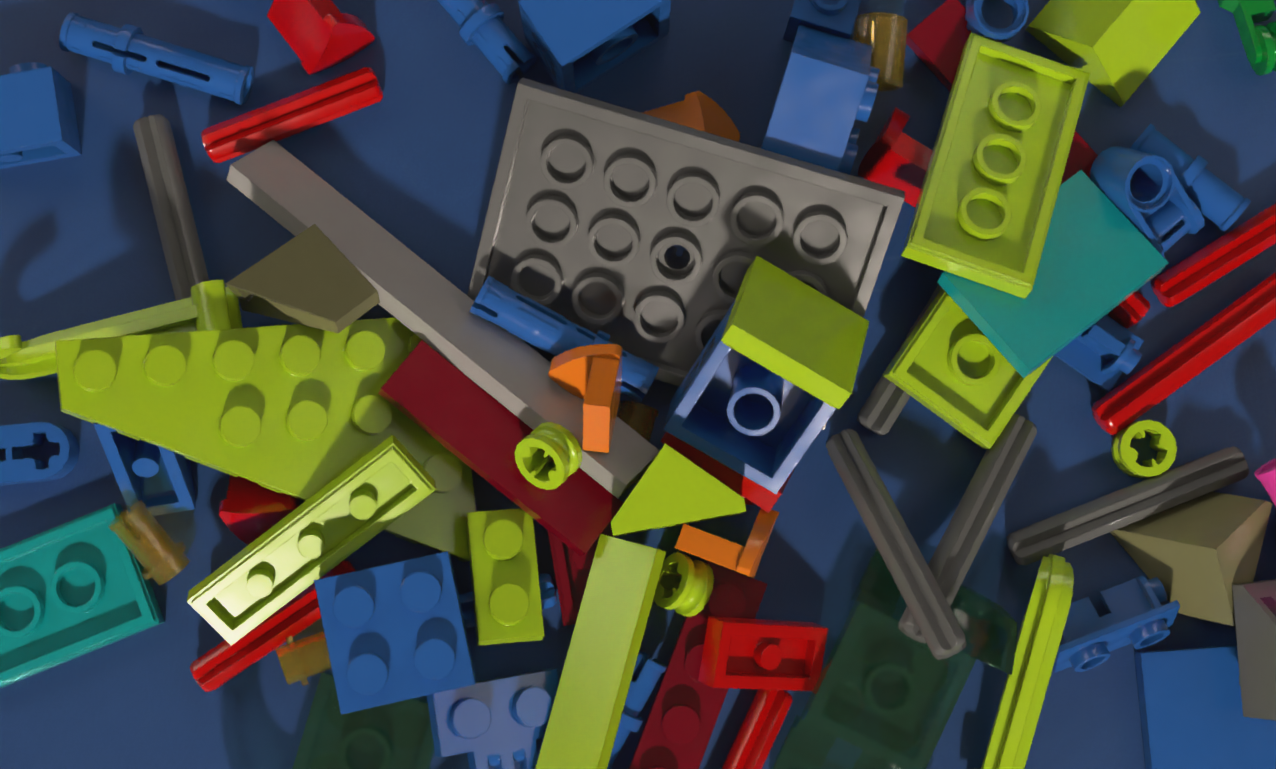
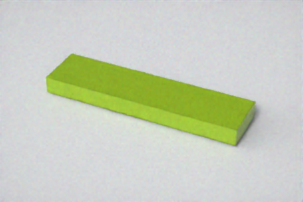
M392 434L190 589L187 602L232 646L312 585L314 580L320 579L436 490L435 480Z
M600 534L535 769H607L666 551Z

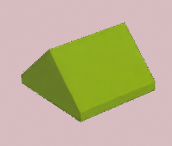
M1050 0L1025 30L1069 66L1090 73L1088 81L1119 107H1122L1201 12L1195 0Z
M665 443L612 519L613 537L738 515L746 512L745 500L738 493Z

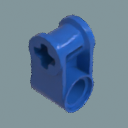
M1115 146L1102 151L1094 160L1090 170V180L1164 258V253L1186 233L1196 234L1205 226L1201 211L1188 197L1175 175L1172 165L1165 158L1122 146Z

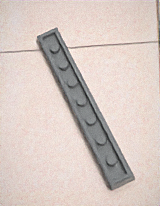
M275 140L266 143L230 165L226 179L230 184L294 236L316 224L378 291L380 300L378 304L531 429L534 430L541 423L546 422L557 423L568 429L575 436L582 449V462L579 468L617 499L648 469L660 452V450L617 416L609 453L583 450L584 399L572 395L548 376L551 363L519 337L509 333L506 329L493 322H489L469 312L474 304L470 297Z

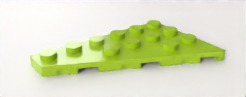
M398 319L356 320L339 333L301 324L56 340L55 353L61 412L90 423H98L116 430L119 434L138 441H146L183 455L186 459L234 477H242L258 483L266 489L280 494L285 493L303 501L308 500L393 434L435 480L436 490L383 531L394 534L397 538L413 544H421L439 552L450 551V555L458 558L459 561H470L466 516L467 512H476L471 468L378 394L381 387L422 340Z

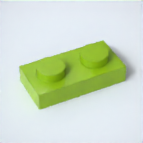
M521 508L467 512L466 525L477 646L542 640L544 637L533 518Z

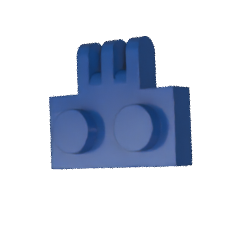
M544 669L477 681L475 685L427 695L435 756L442 758L467 753L469 769H489V767L495 766V769H515L514 762H519L520 769H535L538 760L536 739L544 738L559 685L557 669Z

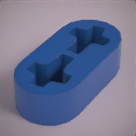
M30 422L0 426V451L6 452V460L0 461V486L52 481L65 477L74 469L79 459L80 449L77 438L69 429L49 422ZM44 435H46L49 442L58 443L60 446V454L49 458L48 468H46L43 460L23 459L22 449L42 446Z

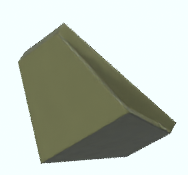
M313 224L226 283L228 288L239 299L242 311L334 333L341 332L380 303L378 291L316 224Z
M1212 491L1110 533L1149 579L1159 578L1166 591L1167 600L1170 603L1178 600L1180 604L1178 613L1236 627L1232 585L1253 582L1273 503L1261 499Z

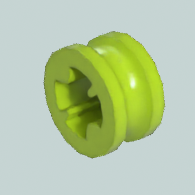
M1143 420L1131 423L1118 432L1113 438L1111 451L1113 460L1121 471L1128 476L1143 478L1157 476L1167 471L1175 461L1177 446L1175 437L1169 428L1157 421ZM1145 433L1152 436L1150 447L1158 451L1156 459L1143 460V466L1136 462L1138 452L1130 447L1132 438H1145Z
M546 422L541 423L530 435H527L517 444L515 461L520 473L528 482L538 488L551 490L559 487L567 480L568 476L580 467L582 449L575 436L568 429L557 423Z
M679 552L668 556L663 562L654 595V601L657 606L667 610L675 609L676 613L686 617L696 616L703 610L712 593L714 583L712 568L705 562L699 560L692 561L689 556Z

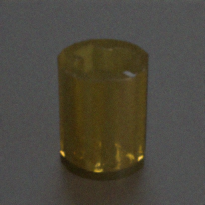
M864 13L858 15L855 20L853 41L872 46L870 66L880 69L876 83L879 84L878 91L883 92L898 90L903 87L908 20L903 16L893 13Z

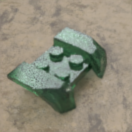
M876 546L851 598L855 603L801 717L795 716L771 769H926L975 662L978 661L1012 675L1017 622L1002 606L961 584L950 608L965 634L967 646L949 658L936 659L927 643L915 641L899 630L898 623L907 604Z

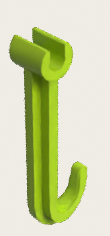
M223 279L210 280L192 286L190 289L191 297L59 330L22 342L20 335L0 337V379L25 380L57 373L56 340L243 328L239 299L228 287H225Z
M1049 554L1048 557L1043 556L1032 595L1022 620L981 769H1025L1073 596V568L1070 563L1065 562V557Z

